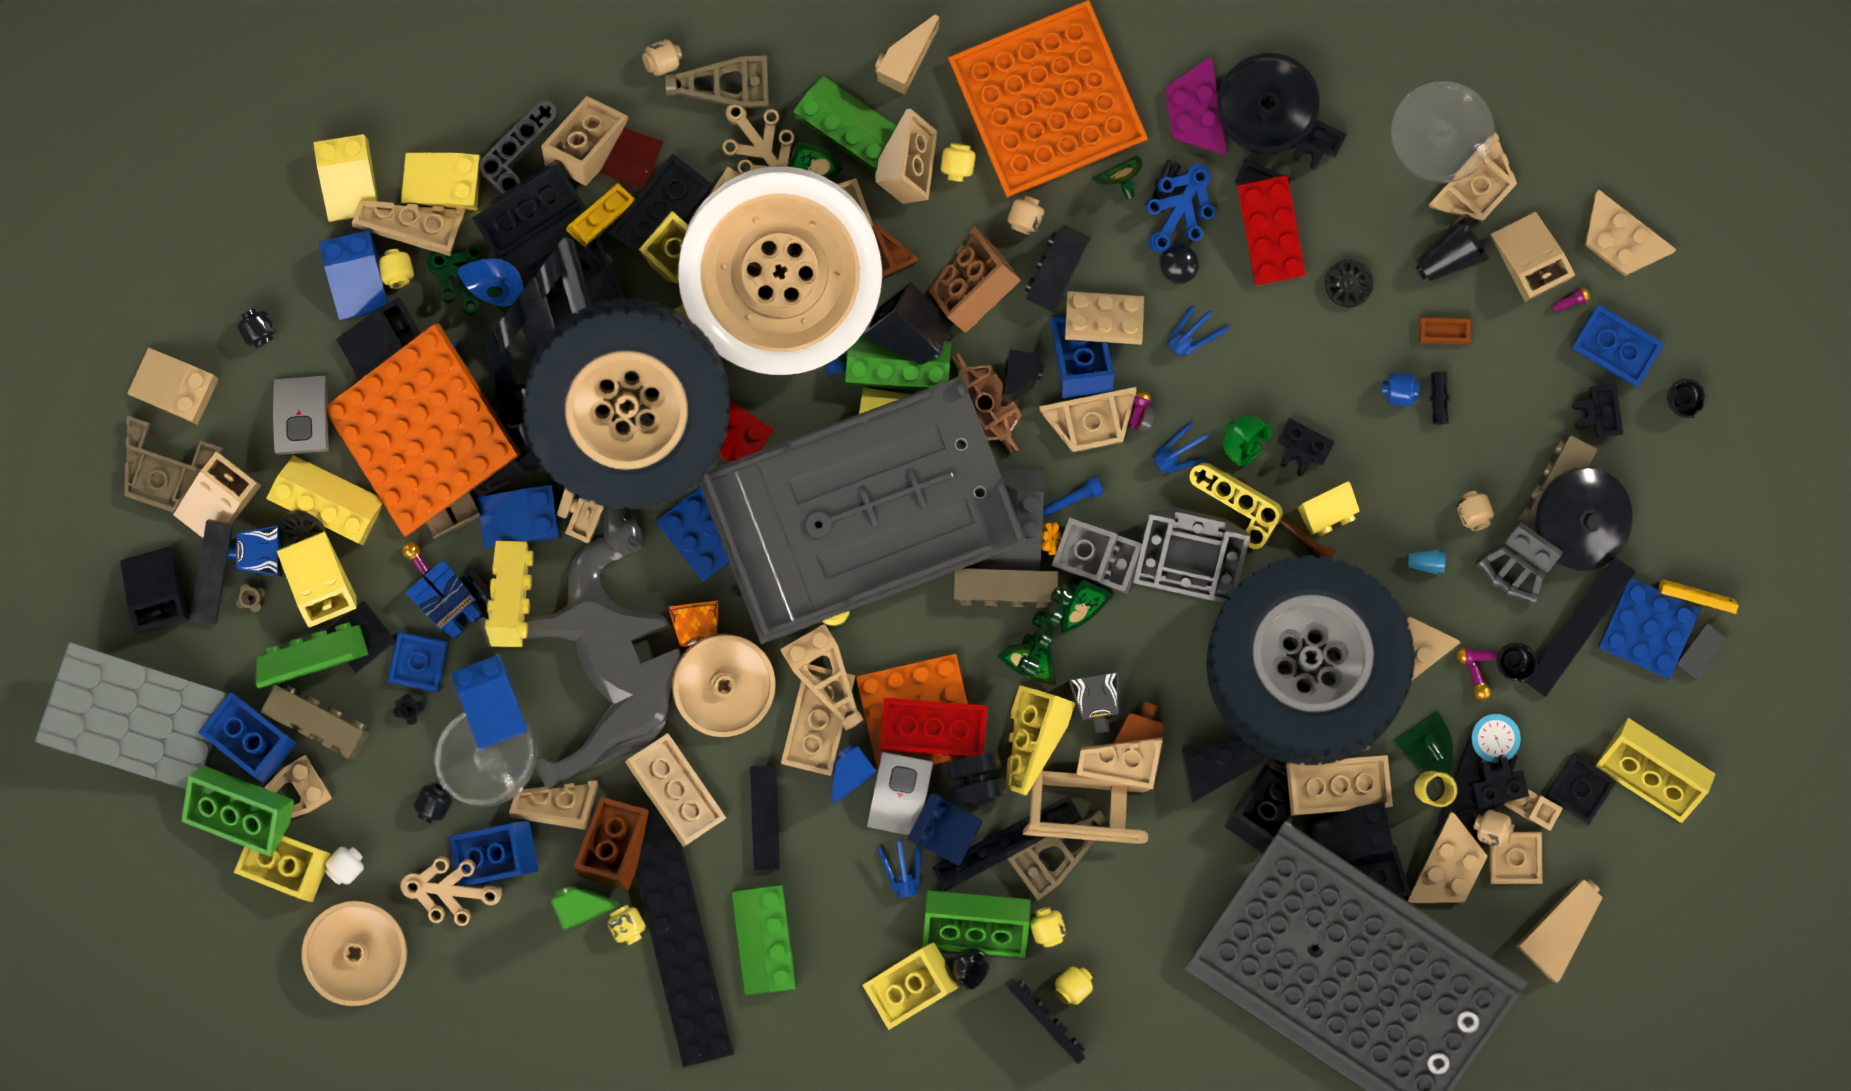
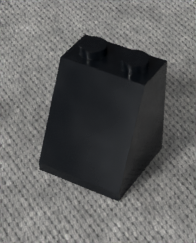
M910 282L877 308L862 336L873 343L923 365L930 359L936 360L944 351L942 346L950 339V331L954 323Z

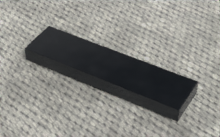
M211 519L206 520L190 620L214 625L217 623L233 524Z
M776 765L751 766L754 870L780 869Z

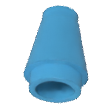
M1439 549L1409 553L1408 568L1438 575V572L1445 573L1446 552H1439Z

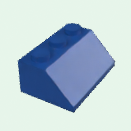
M848 746L838 754L840 759L836 762L831 796L835 804L877 773L858 746L854 749Z

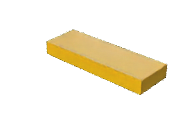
M617 183L567 226L566 231L585 247L624 214L636 199Z
M1664 579L1660 581L1658 587L1662 594L1736 614L1739 606L1733 598Z

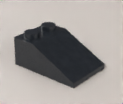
M1269 758L1224 825L1225 828L1261 853L1265 852L1285 821L1291 824L1295 815H1291L1287 770Z
M1384 802L1358 806L1307 823L1311 839L1354 867L1394 860V846Z

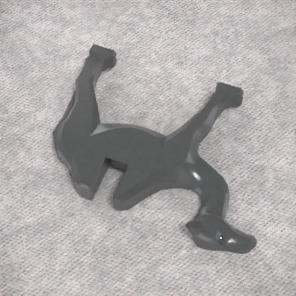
M607 505L603 511L604 536L584 546L572 559L568 572V603L566 607L552 615L534 616L524 620V623H528V636L523 639L561 638L575 642L581 664L588 678L612 703L589 739L573 755L559 762H552L540 756L534 759L542 781L547 788L555 786L559 781H565L592 767H600L622 754L654 742L664 728L670 713L672 679L678 661L683 655L682 651L677 648L640 664L632 643L672 627L671 624L662 615L621 607L606 594L601 585L600 574L606 565L626 558L642 548L643 531L625 507L624 509H615ZM482 616L478 618V622L485 640L490 648L496 647L491 646L485 629L486 620H489V618Z

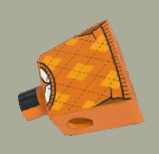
M718 601L669 607L681 648H688L705 637L718 634Z

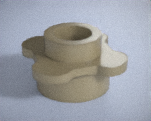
M243 584L240 587L239 599L236 601L237 607L240 609L249 608L252 612L260 611V602L262 597L265 596L264 589L260 587L255 589L251 588L248 584ZM249 596L253 597L251 601L248 599Z

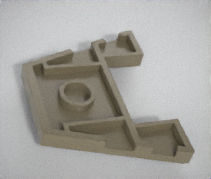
M127 416L124 496L174 513L202 468L215 452L222 454L223 448L200 440L192 464L187 465L144 450L143 446L151 424Z

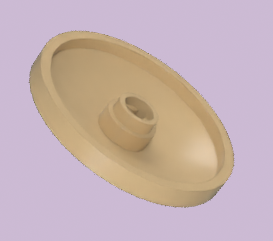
M734 634L711 635L691 645L679 659L672 679L673 699L679 713L696 730L715 737L739 735L757 725L768 712L775 694L774 670L766 654L750 640Z
M344 902L322 912L308 928L302 946L303 968L311 985L323 997L334 1003L346 1006L370 1004L383 998L397 985L403 975L407 962V944L400 925L387 911L367 902Z

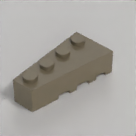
M286 683L282 687L274 685L261 713L287 727L296 729L297 732L308 738L319 741L321 745L331 750L341 752V755L348 759H357L370 732L364 730L365 724L353 718L351 722L341 718L344 713L332 707H329L328 711L319 706V700L309 695H306L305 699L296 695L298 690Z

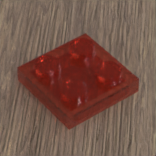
M624 127L602 169L598 173L644 190L650 181L664 143Z

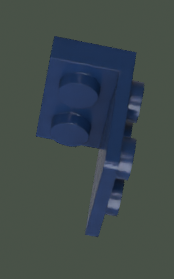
M931 793L907 839L956 865H961L983 820Z

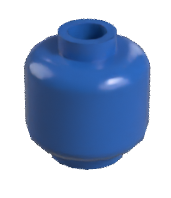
M1391 373L1389 381L1383 380L1382 396H1387V401L1390 405L1409 407L1413 405L1414 401H1418L1420 381H1417L1413 374Z

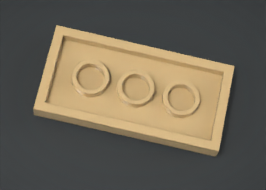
M808 664L809 672L817 680H826L833 673L831 669ZM846 673L852 692L856 676ZM802 681L781 764L831 776L843 725L841 720ZM834 681L824 688L825 693L835 703L845 697L839 681Z
M668 733L625 761L683 847L726 819Z
M1388 755L1347 758L1323 765L1322 763L1318 765H1304V763L1300 765L1286 764L1291 815L1346 811L1358 806L1384 802L1385 807H1393Z

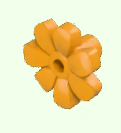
M1056 522L1044 523L1042 526L1041 548L1043 551H1048L1049 555H1056L1060 544L1058 540L1062 539V533L1058 531L1059 525Z

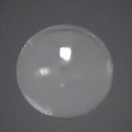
M1432 82L1416 88L1399 104L1392 121L1391 140L1397 158L1409 172L1426 181L1450 183L1468 177L1485 162L1494 140V122L1485 101L1470 88L1454 82Z
M465 712L460 714L444 730L436 748L435 768L443 788L459 802L478 808L497 806L512 799L528 783L536 764V741L529 726L526 724L528 732L479 750Z

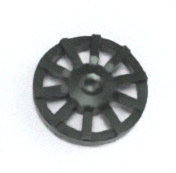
M1343 260L1337 262L1326 275V293L1335 304L1341 307L1352 308L1359 306L1368 299L1372 292V275L1368 268L1358 261ZM1351 264L1349 273H1346L1343 265ZM1354 266L1361 268L1356 275L1353 274ZM1337 267L1340 268L1343 274L1342 277L1333 272ZM1365 272L1368 279L1359 280L1358 277ZM1330 276L1338 279L1339 282L1329 284ZM1369 283L1368 291L1360 287L1359 284ZM1339 287V291L1333 295L1330 288ZM1356 290L1366 295L1360 300ZM1341 293L1345 294L1344 302L1336 299ZM1349 294L1353 295L1356 302L1348 303Z
M290 511L281 521L282 533H285L290 543H297L324 531L327 535L324 525L316 517L304 511ZM294 517H300V520L297 522Z

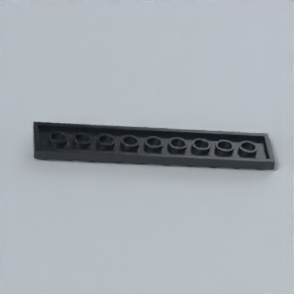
M651 807L647 808L649 813L635 874L682 1065L687 1067L734 1055L683 846L657 808Z

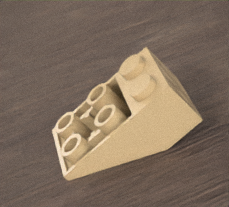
M1537 212L1490 234L1524 302L1571 280L1575 276L1564 252Z
M215 452L199 472L173 515L203 538L206 520L211 519L232 524L262 485L222 454Z

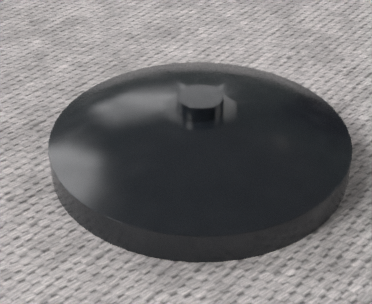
M1264 53L1246 58L1229 71L1219 89L1217 109L1224 131L1238 146L1257 154H1278L1296 147L1311 133L1319 116L1320 97L1313 76L1300 62L1282 54Z
M1585 467L1566 471L1555 478L1541 496L1536 512V532L1563 551L1561 557L1556 562L1557 564L1579 571L1600 568L1611 562L1613 557H1616L1621 552L1629 538L1633 519L1630 498L1623 485L1614 476L1605 471Z

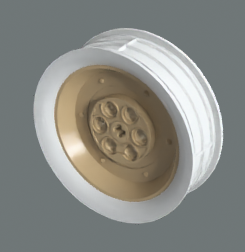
M773 166L751 170L735 176L715 189L703 201L692 217L684 235L679 260L680 294L691 323L696 324L704 332V335L714 345V349L723 358L747 370L771 375H789L810 371L833 361L847 351L858 340L871 321L878 303L882 283L881 258L876 237L868 218L858 203L844 189L826 177L794 167ZM765 241H772L776 244V249L773 253H765L762 250L761 246ZM791 243H798L802 246V251L798 255H791L787 251L788 246ZM751 262H757L761 265L762 269L760 273L753 275L748 272L747 266ZM776 265L786 266L784 276H779V273L776 275L773 273L776 271ZM801 267H811L813 275L807 279L800 277L798 272ZM763 285H768L772 288L773 293L770 297L763 298L758 293L759 288ZM789 287H794L798 290L799 294L797 298L789 300L784 296V291Z

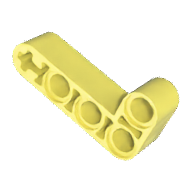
M1200 463L1191 470L1190 481L1195 487L1252 519L1246 532L1251 534L1252 530H1258L1262 533L1263 540L1262 542H1255L1250 537L1249 548L1259 549L1268 542L1283 515L1282 508L1277 502L1210 463ZM1205 470V476L1208 478L1202 481L1199 479L1201 475L1198 472ZM1217 476L1218 479L1213 483V486L1211 487L1210 484L1213 482L1212 479H1214ZM1221 482H1227L1230 485V494H1223L1220 491L1219 485ZM1243 495L1252 497V507H1245L1242 504L1241 498ZM1265 508L1274 510L1276 514L1274 520L1265 518L1263 513Z

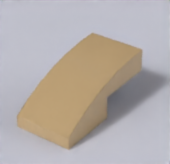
M1528 790V797L1501 804L1551 831L1563 809Z

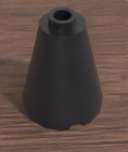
M1462 216L1417 259L1419 265L1415 268L1423 280L1428 278L1431 282L1483 263L1489 259Z

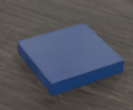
M398 632L387 682L439 692L449 642Z

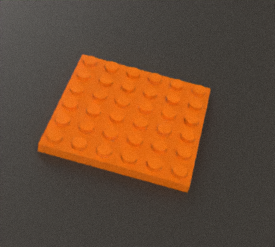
M1089 0L948 57V61L1006 198L1148 141Z
M439 323L432 325L326 405L328 417L404 537L411 535L521 454Z

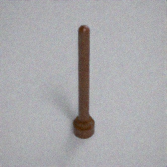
M1237 478L1239 481H1241V482H1243L1244 484L1248 485L1249 487L1253 488V487H1252L1248 482H1246L1243 478ZM1265 508L1264 511L1275 519L1276 514L1274 510ZM1285 514L1282 515L1279 524L1312 551L1315 558L1320 556L1332 558L1336 553L1329 546L1325 547L1323 544L1320 546Z

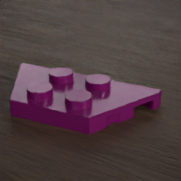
M1207 58L1165 88L1171 134L1173 140L1189 143L1197 148H1205L1217 152L1219 155H1226L1224 132L1217 109L1218 94L1212 58Z

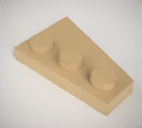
M1163 737L1082 747L1076 775L1153 789Z
M597 780L588 781V784L574 786V783L564 784V787L552 789L539 787L516 790L509 811L510 817L585 830L597 792L598 782Z

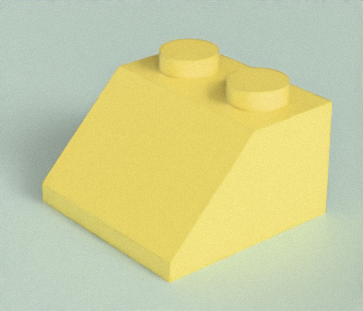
M673 211L668 214L644 242L639 251L647 263L667 282L677 284L679 282L681 247L688 225Z
M1349 481L1301 504L1297 508L1310 535L1312 536L1317 533L1319 537L1333 531L1331 526L1338 522L1343 526L1356 519L1354 515L1359 512Z

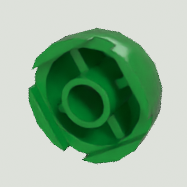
M1245 415L1235 420H1230L1223 429L1222 445L1225 454L1238 466L1242 465L1245 467L1249 465L1263 451L1259 448L1262 442L1268 443L1272 434V427L1252 415Z

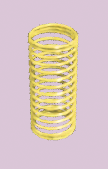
M1426 771L1416 779L1414 790L1416 796L1422 802L1442 807L1452 803L1455 799L1457 785L1454 779L1447 774ZM1439 776L1445 785L1444 794L1440 799L1431 801L1426 794V786L1431 778Z

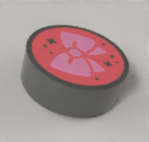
M1146 408L1138 426L1139 431L1144 433L1150 431L1157 415L1155 409Z

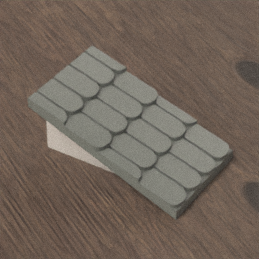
M69 642L35 742L186 789L188 775L207 765L213 744L198 732L229 694Z

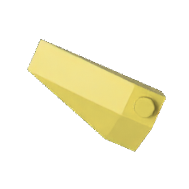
M1019 685L1011 711V718L1014 719L1013 733H1010L1009 742H1012V754L1007 761L1006 789L1027 796L1066 731L1075 706L1074 702Z

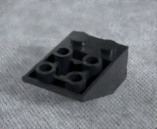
M397 297L372 312L338 337L336 341L357 377L361 380L422 333L403 301Z
M170 546L120 560L127 606L134 633L141 635L190 621Z

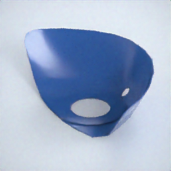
M482 259L465 264L458 269V275L468 290L476 297L488 303L504 307L510 306L523 291L520 273L516 267L504 260ZM496 286L503 290L502 295L497 298L487 295V290L491 287Z

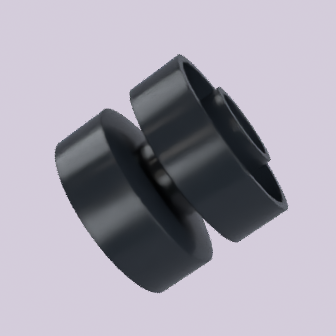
M998 751L945 762L948 779L964 780V784L951 789L954 806L969 803V806L994 801V797L1008 794L1003 777L989 778V773L1002 768Z

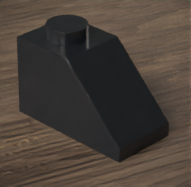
M1010 349L1005 360L1001 406H1008L1033 389L1037 379L1041 380L1043 364H1039L1040 354Z

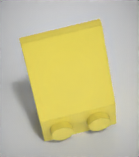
M364 134L313 142L329 222L353 219L360 200L378 202L369 141Z
M406 153L401 204H417L430 207L444 206V208L453 209L459 207L466 208V210H478L481 181L479 164L481 157L479 155L463 153Z
M283 835L272 856L244 846L234 873L313 903L327 868L325 862L332 854Z
M934 942L863 984L864 989L888 1030L960 988Z

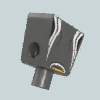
M1118 672L1068 681L1081 721L1092 719L1095 734L1110 732L1108 716L1118 715Z

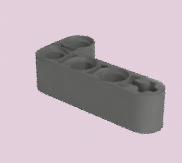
M549 101L537 103L481 159L479 164L481 173L501 194L506 192L504 184L507 181L513 180L517 184L521 183L511 168L558 122V112L553 103ZM550 111L551 117H543L541 112ZM533 119H536V121L539 122L542 127L538 128L537 124L535 123V121H533ZM526 127L534 128L533 136L529 138L523 137V129ZM515 145L517 148L515 154L511 156L505 155V147ZM497 163L499 167L495 173L489 174L486 172L488 164Z

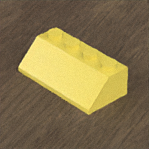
M294 455L277 476L266 498L290 511L299 510L307 512L316 517L325 528L362 546L384 505L379 496Z
M1630 718L1615 733L1595 765L1603 773L1681 823L1708 794L1716 775Z

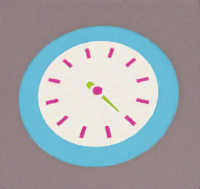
M1491 714L1483 717L1477 722L1472 732V744L1476 753L1484 760L1492 763H1499L1498 756L1501 754L1506 755L1508 760L1512 758L1518 751L1521 742L1520 731L1515 722L1502 714Z

